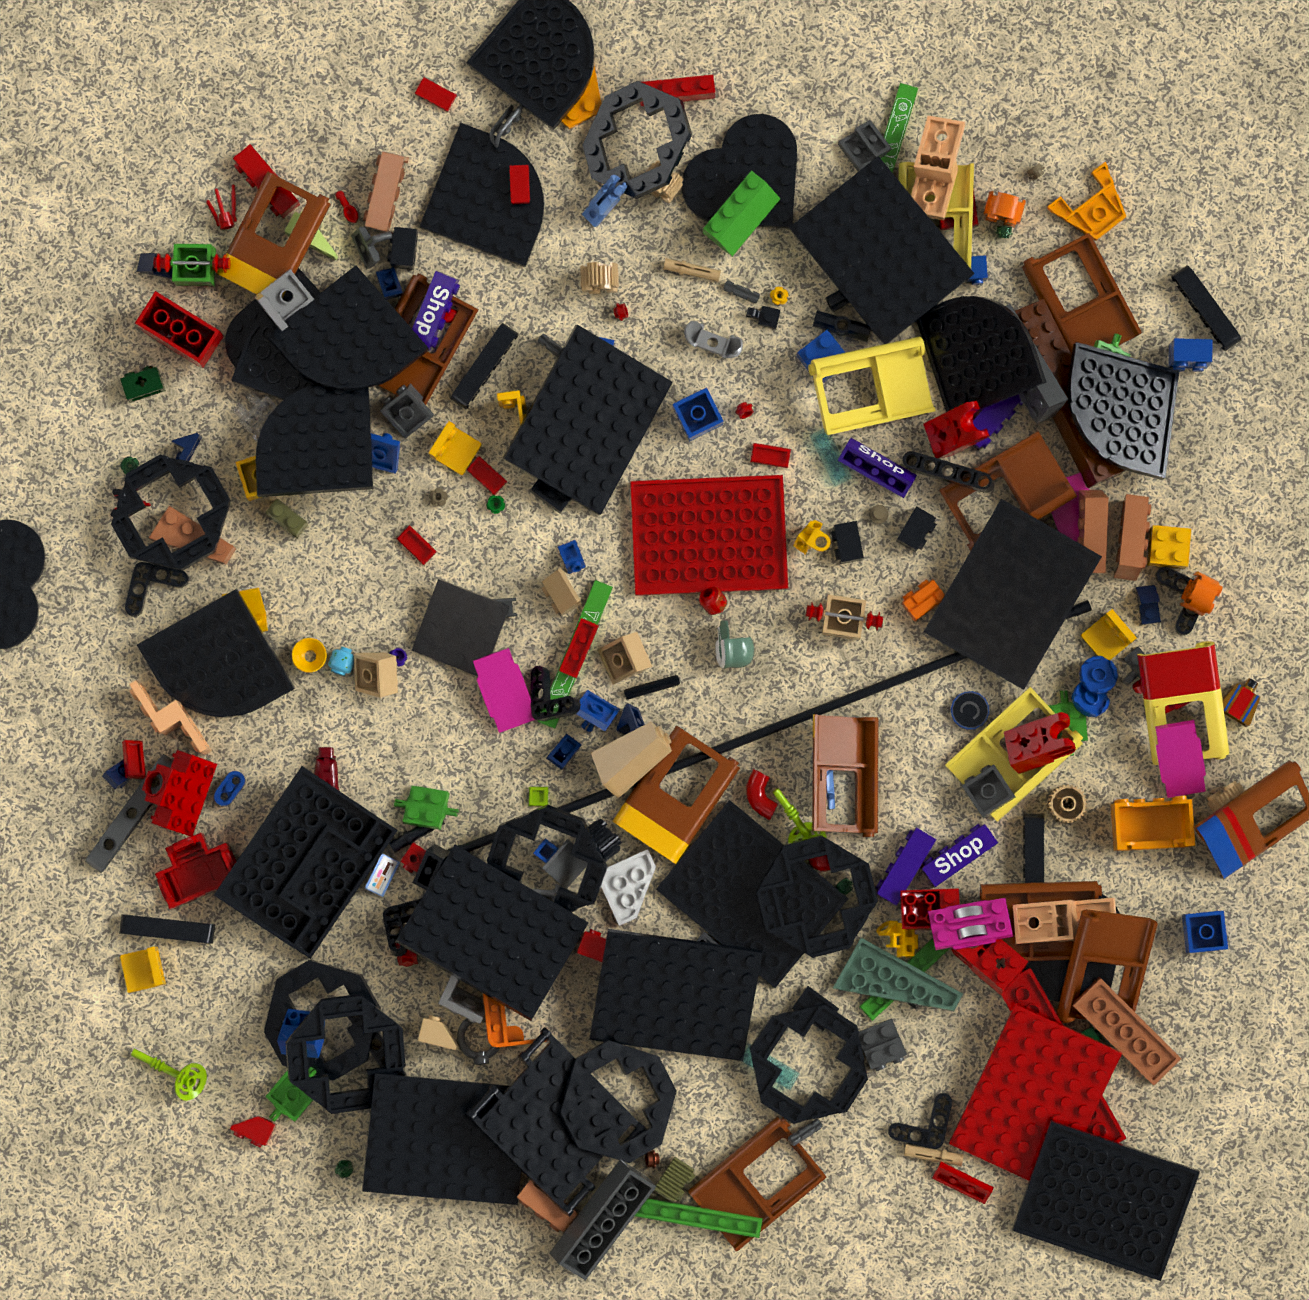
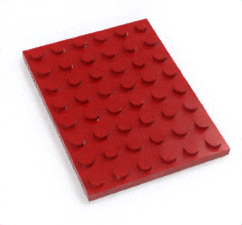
M783 475L630 481L635 596L701 593L707 587H717L722 592L788 589Z
M1015 1003L952 1134L949 1144L1029 1181L1050 1120L1085 1131L1119 1062L1122 1052Z

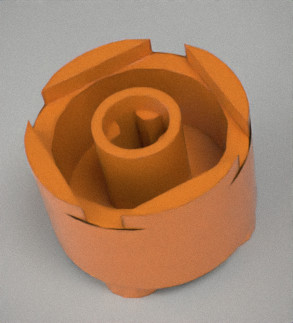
M990 191L983 213L986 216L985 220L996 223L997 220L1004 221L1005 226L1015 228V225L1021 222L1026 201L1023 199L1022 202H1019V197L998 192L996 196L993 195L994 191Z
M1197 571L1194 573L1197 577L1194 581L1190 579L1183 591L1181 599L1184 602L1180 603V606L1203 616L1205 613L1210 614L1215 605L1213 601L1216 596L1220 595L1223 586L1219 585V581Z

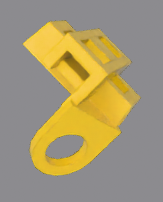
M813 520L797 536L793 546L806 555L808 549L811 548L819 552L826 551L830 547L831 542L829 536L820 531L823 523ZM819 537H824L827 540V544L823 548L816 546V539Z
M886 921L876 929L878 935L890 936V944H886V947L897 948V957H914V949H918V934H915V930L902 929V923L898 921Z

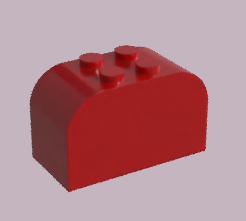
M156 291L135 322L137 327L149 337L200 368L205 367L224 337L220 330Z

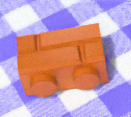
M926 579L918 585L920 588L915 593L910 591L902 597L904 601L901 604L915 622L939 605L945 596L933 579L930 582Z

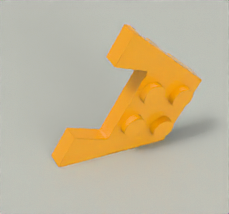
M595 66L584 94L561 121L569 129L596 116L601 106Z
M1106 162L1091 173L1103 189L1076 210L1072 211L1061 196L1047 206L1050 212L1084 234L1090 233L1095 241L1127 217Z

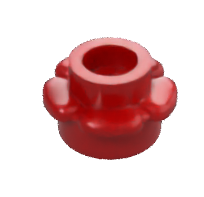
M617 303L616 307L613 308L616 319L619 318L620 321H623V319L628 318L627 306L625 303Z
M743 402L737 406L735 413L739 415L740 419H745L753 414V405Z

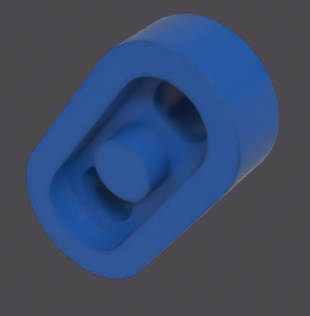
M232 771L225 777L214 793V799L217 804L228 806L234 801L246 782L245 776L241 772ZM238 777L239 783L233 784V779ZM223 793H227L228 798L226 800H222L221 795Z

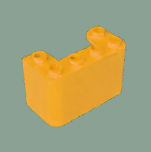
M1187 796L1172 797V801H1164V798H1153V802H1145V799H1134V803L1129 802L1128 799H1117L1111 804L1114 851L1195 846L1192 799H1187Z

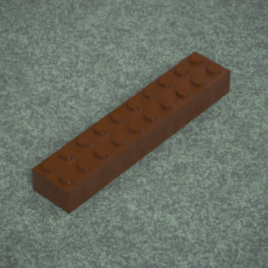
M1042 299L1015 310L1068 398L1067 388L1072 354L1045 300ZM1067 400L1057 415L1053 417V420L1079 472H1081L1087 488L1094 487L1125 472L1126 470L1118 468L1102 459L1087 445L1075 426Z

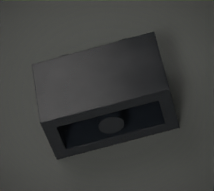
M394 227V232H391L392 238L389 241L392 244V251H388L387 262H390L391 268L414 270L418 231L417 229Z
M916 506L896 541L915 553L918 549L922 550L927 542L924 539L928 532L931 534L937 525L934 523L936 517Z
M857 521L834 525L833 530L830 532L832 542L836 541L837 549H834L836 561L840 560V565L862 561L864 555Z
M436 844L428 848L413 880V884L427 890L450 852Z

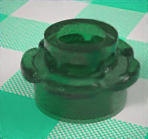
M997 226V231H995L998 234V238H1009V235H1013L1012 227Z
M131 456L125 457L120 464L123 473L126 474L137 468L139 461Z
M847 877L842 879L836 885V888L839 890L838 892H842L844 895L850 893L853 890V881H850Z
M341 1160L337 1163L335 1173L341 1178L349 1177L353 1173V1165L350 1160Z

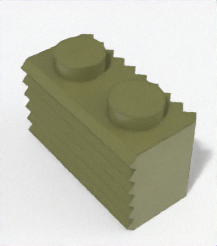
M275 499L265 512L297 539L308 526L306 520L279 499Z
M674 1157L656 1184L654 1191L672 1203L675 1199L679 1201L685 1192L682 1188L686 1183L690 1184L695 1177V1174H693L694 1169L677 1157Z

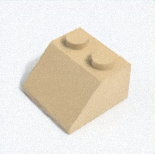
M559 568L542 581L544 586L541 589L546 598L551 597L553 601L551 606L556 614L560 612L561 616L582 605L580 598L562 568Z
M638 632L622 636L598 649L613 685L652 667Z
M384 652L353 654L355 691L379 698L398 693L397 661L395 655Z
M429 1015L428 1018H423L418 1041L458 1050V1043L446 1023L441 1021L442 1017Z

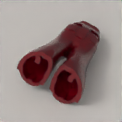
M319 747L314 774L339 790L338 766L336 756H334V748Z

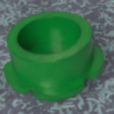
M499 495L490 496L486 504L487 509L491 510L493 514L500 513L505 508L504 499Z

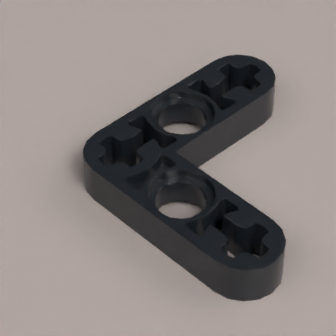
M137 563L133 570L126 599V612L133 617L139 616L142 613L150 582L183 588L189 582L188 574L185 571L152 563ZM143 566L148 570L142 577L143 580L146 579L145 583L140 580L135 581L136 577L140 579L141 573L138 569H141ZM159 570L166 571L167 576L164 580L157 579L156 574ZM170 571H173L172 575L176 577L182 574L185 581H181L178 584L177 580L171 579V583L168 582L171 575ZM137 584H141L144 587L143 593L139 595L133 591L134 586ZM131 596L142 598L141 601L137 600L136 606L139 607V610H135L134 613L129 609V606H132L135 601L131 599Z
M1167 567L1160 568L1155 575L1159 584L1183 594L1184 589L1177 587V581L1179 579H1184L1187 583L1190 579L1194 581V579ZM1166 571L1168 572L1167 576L1173 578L1174 575H1176L1177 577L1173 581V586L1169 584L1171 582V580L1165 579L1164 581H1162V576H1160V573H1164ZM1183 607L1175 623L1176 632L1179 635L1189 634L1199 615L1196 613L1191 615ZM1183 614L1188 618H1193V621L1188 620L1186 626L1189 627V629L1181 631L1179 623H1184L1186 619L1182 617Z
M535 666L532 669L531 712L535 720H553L574 715L580 710L581 704L576 697L565 696L551 700L549 670L542 666ZM543 689V695L539 698L538 693ZM558 704V711L554 713V706Z
M421 899L388 907L383 912L388 945L392 955L396 957L403 956L408 950L402 945L396 949L395 942L404 928L403 924L407 923L412 915L406 914V911L411 908L415 909ZM393 929H400L398 934H390Z
M940 1093L935 1097L928 1129L902 1123H893L888 1128L889 1136L896 1141L932 1149L940 1148L944 1143L952 1107L951 1097L946 1093ZM943 1096L949 1101L948 1105L945 1104L943 1111L947 1110L946 1115L941 1112H935L936 1108L940 1110L941 1104L938 1103V1099H942ZM937 1115L943 1116L945 1120L944 1124L940 1127L934 1124V1118ZM896 1126H900L899 1129L901 1131H906V1127L910 1128L907 1133V1140L903 1139L905 1135L902 1134L894 1137L892 1129H895ZM932 1127L937 1130H943L942 1134L938 1132L937 1138L940 1139V1143H936L935 1146L930 1141V1137L935 1135V1131H931ZM918 1130L921 1132V1139L919 1141L911 1139L910 1134L912 1131Z

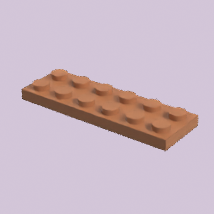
M1100 977L1072 1003L1118 1051L1122 1052V1055L1153 1086L1181 1060V1057Z

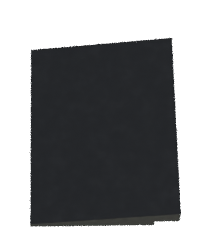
M301 766L214 896L311 959L398 830Z

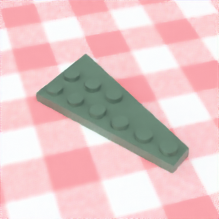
M860 938L833 987L836 990L953 1012L963 996V993L863 938Z

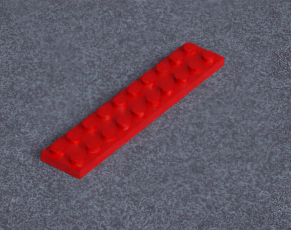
M1031 968L1022 971L1001 995L1010 1012L1016 1003L1062 1024ZM1102 1095L1085 1132L1119 1143L1125 1140L1126 1136Z

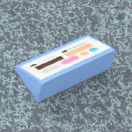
M381 854L365 889L383 897L400 862Z

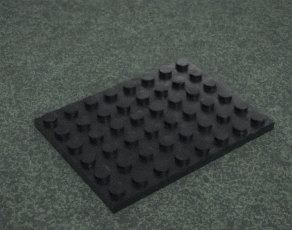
M879 156L789 227L791 232L882 344L891 342L974 275L971 268Z
M575 325L503 459L601 515L673 382L583 327Z
M1001 499L925 628L924 633L1024 690L1102 556Z
M729 800L656 890L722 945L762 950L759 975L776 988L804 954V952L765 930L756 895L758 887L784 844ZM804 861L792 863L790 868L794 883L776 888L784 924L803 920L807 937L818 936L849 898Z
M454 845L396 939V943L532 1021L589 922L459 846Z
M608 929L589 1039L600 1042L609 1040L622 1045L743 1061L763 954L762 950Z
M374 1073L362 1192L518 1205L517 1196L520 1189L521 1170L465 1114L469 1109L472 1110L483 1098L491 1085L498 1088L501 1094L510 1085ZM493 1097L477 1116L481 1118L497 1099Z
M1050 1120L1012 1231L1161 1281L1200 1171Z

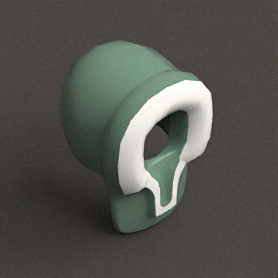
M721 620L718 627V640L715 644L718 665L725 669L742 668L749 665L754 658L752 638L730 639L727 620Z

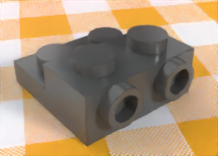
M411 383L407 387L404 384L396 390L397 395L394 397L389 395L382 402L384 405L380 410L405 439L434 416V413L422 401L423 397Z
M995 765L985 766L980 770L981 773L976 777L970 776L964 781L965 784L962 785L983 818L1016 798Z
M892 1018L859 1031L860 1044L870 1069L875 1068L876 1071L887 1067L886 1063L893 1061L896 1064L905 1060L903 1056H906L907 1053Z

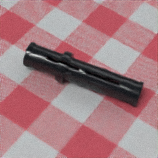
M416 826L408 832L404 831L403 835L390 841L389 844L394 853L409 844L411 846L413 842L435 829Z

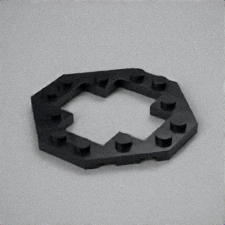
M633 82L604 97L582 144L591 179L605 184L612 175H616L621 179L615 187L626 183L627 188L624 194L635 199L669 185L672 179L671 174L675 166H678L684 154L682 151L686 143L690 141L692 132L682 100L642 82ZM643 101L646 114L649 116L664 110L672 141L656 148L660 166L631 179L628 167L625 164L610 170L602 139L618 132L614 114Z
M160 454L126 473L125 484L120 493L117 510L111 525L130 558L183 571L216 552L231 500L212 467L194 464L193 462L181 459L177 460ZM168 473H171L179 488L196 479L213 509L197 517L205 534L173 553L163 537L146 546L130 519L131 515L146 507L137 491Z
M545 805L498 826L487 862L520 883L524 872L506 865L517 834L535 841L540 825H544L576 838L571 856L588 862L578 893L560 886L554 903L570 912L595 903L608 866L583 818L553 806Z
M822 835L783 845L756 891L765 930L812 958L849 949L878 902L869 863ZM826 855L831 873L850 869L858 905L840 910L844 929L808 938L803 920L784 924L776 888L794 883L790 864Z
M310 959L276 979L264 1033L282 1066L287 1067L286 1054H281L277 1039L287 1010H297L289 994L319 978L327 994L344 985L349 995L361 994L381 1010L362 974ZM362 1019L347 1028L356 1044L354 1047L328 1062L325 1061L321 1052L319 1058L307 1057L308 1069L312 1067L314 1068L313 1070H316L314 1075H328L329 1080L332 1081L340 1078L368 1061L375 1032L364 1034Z
M361 994L321 999L285 1042L289 1082L302 1090L331 1114L370 1109L374 1073L397 1075L406 1066L403 1028ZM362 1015L364 1034L380 1031L383 1033L385 1067L366 1069L367 1088L330 1093L328 1075L309 1077L306 1041L326 1039L324 1020Z
M825 1004L771 1015L749 1048L760 1102L793 1124L847 1112L868 1080L858 1026ZM815 1021L845 1041L835 1058L850 1067V1070L830 1100L813 1090L802 1106L773 1087L782 1069L768 1061L767 1058L788 1027L805 1037Z
M607 1040L573 1060V1068L567 1081L559 1115L577 1148L616 1160L621 1159L625 1163H631L662 1144L677 1090L659 1056ZM615 1059L624 1075H628L641 1067L658 1101L642 1109L650 1128L622 1144H619L611 1128L594 1137L578 1105L580 1101L594 1094L585 1076Z

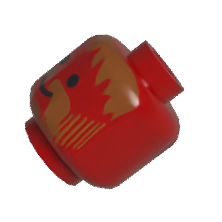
M707 587L702 590L699 596V603L706 613L716 615L724 611L727 599L719 588Z

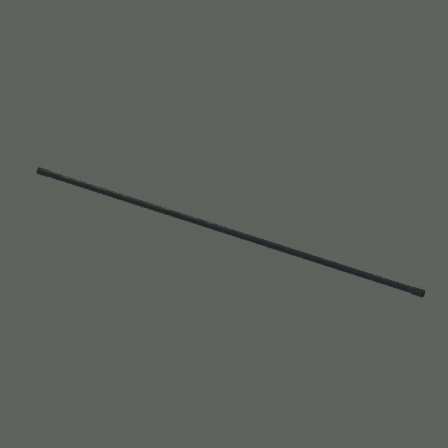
M1086 600L1073 605L1066 619L1092 611L1089 601ZM955 652L711 748L719 754L728 752L813 718V714L822 715L967 657L959 652ZM701 751L675 761L666 775L711 757ZM637 781L630 789L635 788L639 781ZM606 788L557 808L571 813L615 795ZM496 832L457 846L467 852L474 851L492 844Z

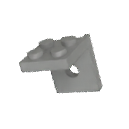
M291 269L287 270L254 297L281 331L288 327L284 322L287 318L314 300ZM284 291H291L292 299L290 301L282 299Z
M451 975L438 1004L448 1008L454 1014L466 1017L470 1022L481 1024L485 1017L483 999L457 987L460 979Z

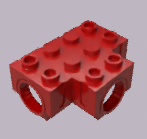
M177 750L176 753L172 754L174 759L171 768L157 764L155 770H148L142 790L146 793L144 801L157 805L154 816L151 815L150 818L152 819V824L193 836L217 763ZM161 774L163 779L162 787L157 793L153 794L151 783L156 775Z
M200 832L166 847L165 849L172 866L155 873V876L169 909L173 910L182 904L185 905L196 900L198 897H203L217 890L236 863V859L229 843L226 842L210 849L204 833Z

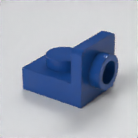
M576 540L558 546L568 574L579 572L586 567Z

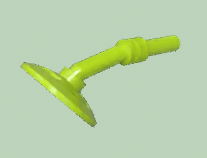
M779 788L772 792L784 808V813L796 825L789 834L788 844L800 839L804 840L820 835L827 838L825 832L818 834L816 831H812V822H802L797 809L788 802ZM797 830L800 831L798 835H794Z
M135 1048L133 1049L131 1056L149 1064L150 1068L154 1067V1070L158 1069V1072L163 1071L176 1078L174 1088L176 1095L180 1099L185 1101L192 1100L204 1089L207 1073L202 1065L191 1063L186 1065L181 1071H178L166 1065L165 1061L157 1060V1057L152 1058ZM192 1067L197 1068V1069H198V1072H196L195 1070H193V1069H191V1068H192ZM196 1079H200L197 1087L193 1090L192 1087L195 1085ZM181 1089L182 1091L187 1092V1094H182L179 1090Z

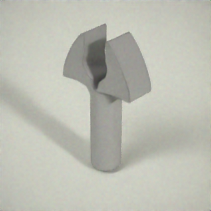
M555 884L553 890H532L546 898L555 900L556 896L554 894H557L560 885Z

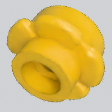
M775 287L770 292V298H772V302L775 305H783L787 302L789 294L783 287Z

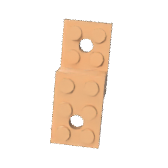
M934 116L927 117L914 163L916 179L911 196L929 218L945 220L958 172L956 158L965 129V122ZM940 134L947 135V138L943 141L937 139ZM928 195L935 196V199L932 202H927L925 200V198Z
M135 680L129 684L132 688L129 690L131 695L142 704L140 706L145 716L152 719L150 724L155 732L167 735L180 727L186 736L192 738L193 741L190 743L196 752L207 755L212 751L181 702L175 700L161 710H158L142 683Z
M1115 898L1081 901L1063 900L1013 905L1016 944L1074 941L1081 911L1087 909L1116 913ZM1036 917L1039 920V925L1033 929L1030 927L1029 922L1031 918Z

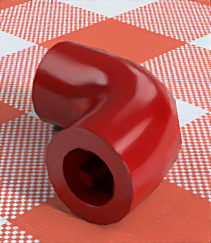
M753 769L746 786L747 800L755 812L771 820L779 803L769 799L765 794V788L770 777Z

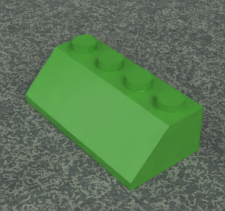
M751 170L703 228V234L733 257L779 202L780 198L767 182Z

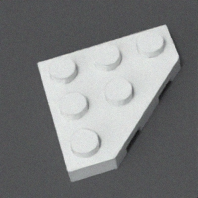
M648 849L607 868L601 887L619 926L636 919L656 868Z

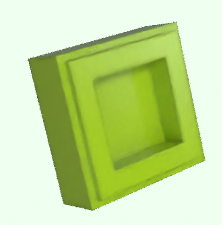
M529 787V806L548 805V787Z

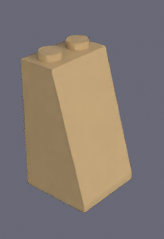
M651 721L591 752L602 785L617 798L622 796L672 751L670 747L672 742L669 735L663 733L661 727L656 726Z

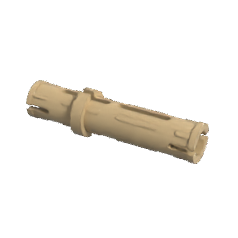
M665 258L663 270L678 272L682 276L686 274L719 282L721 270L689 264L685 260L681 262Z
M907 1143L904 1151V1156L961 1167L964 1154L947 1152V1149L936 1150Z

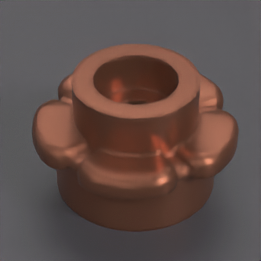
M651 1150L645 1154L646 1167L655 1169L656 1165H659L660 1162L659 1154Z

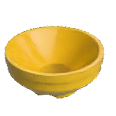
M304 638L298 641L292 650L294 665L306 673L320 670L327 659L325 646L314 638ZM314 651L316 659L313 662L306 661V652Z

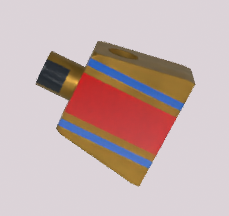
M1248 678L1244 687L1238 683L1235 684L1222 699L1224 714L1245 727L1250 726L1261 698L1254 693L1258 683Z

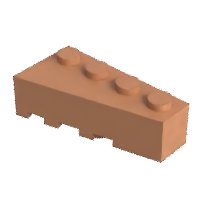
M383 151L381 155H378L376 166H379L378 171L374 173L372 178L374 188L373 192L369 193L367 203H370L363 217L365 226L386 232L390 230L396 208L394 201L397 202L400 194L398 184L404 179L405 169L403 165L404 163L408 164L409 157Z
M1079 490V537L1077 542L1102 556L1093 573H1106L1109 497L1102 490Z
M1125 495L1120 526L1123 527L1120 529L1118 544H1121V546L1118 547L1115 561L1119 562L1114 571L1113 578L1136 581L1142 568L1145 569L1147 558L1143 556L1144 551H1147L1148 539H1145V535L1149 532L1150 522H1147V515L1150 516L1151 504H1148L1149 497Z
M169 506L149 536V539L155 542L163 537L169 547L180 549L204 535L205 532L201 525ZM220 538L216 552L206 557V559L226 565L236 551V548Z

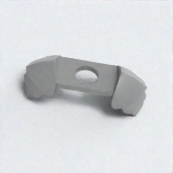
M690 321L684 329L687 342L694 347L718 354L723 358H734L742 352V339L734 335L727 339L705 331L704 324H699L697 321ZM711 338L716 339L718 345L710 347L707 341Z

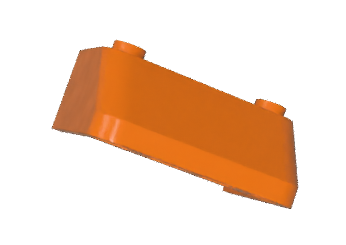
M483 994L488 1043L493 1047L532 1044L535 1039L524 1040V1034L520 1027L507 1026L505 1006Z

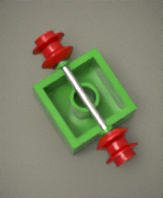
M174 244L173 259H171L168 253H166L165 257H161L160 253H158L157 257L153 259V266L157 268L158 272L162 268L169 272L171 267H173L172 282L177 286H215V272L218 273L219 269H223L224 273H227V269L231 267V260L227 258L226 254H224L223 258H219V255L216 254V248L212 244Z

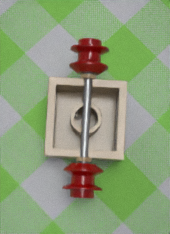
M828 594L824 611L821 603L817 607L811 602V605H807L805 616L809 617V621L813 617L819 622L823 615L822 635L860 640L863 623L868 630L872 626L875 627L876 631L878 627L882 628L883 616H880V612L877 615H873L872 611H870L867 617L864 616L866 600Z

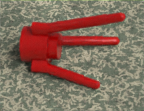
M235 185L231 186V215L230 212L224 211L219 191L216 188L214 191L220 209L219 218L211 202L207 200L206 203L220 230L235 227L234 222H237Z

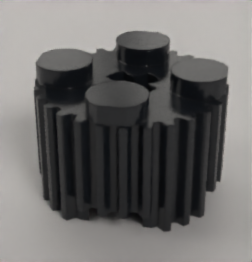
M600 818L594 821L588 828L605 862H607L620 851L619 845L622 842L616 833L613 834L606 827L608 824Z

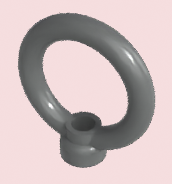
M466 1018L459 1026L457 1032L458 1046L467 1057L473 1059L474 1065L489 1064V1058L494 1056L501 1047L492 1046L489 1050L480 1052L471 1050L465 1042V1032L473 1022Z

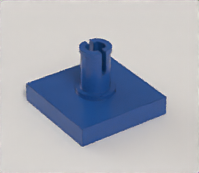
M371 433L373 468L396 474L399 464L400 441L393 440V437L388 433H384L382 436Z
M587 690L579 700L581 706L576 715L585 719L581 725L584 730L589 724L586 730L588 732H592L594 726L606 731L620 709Z

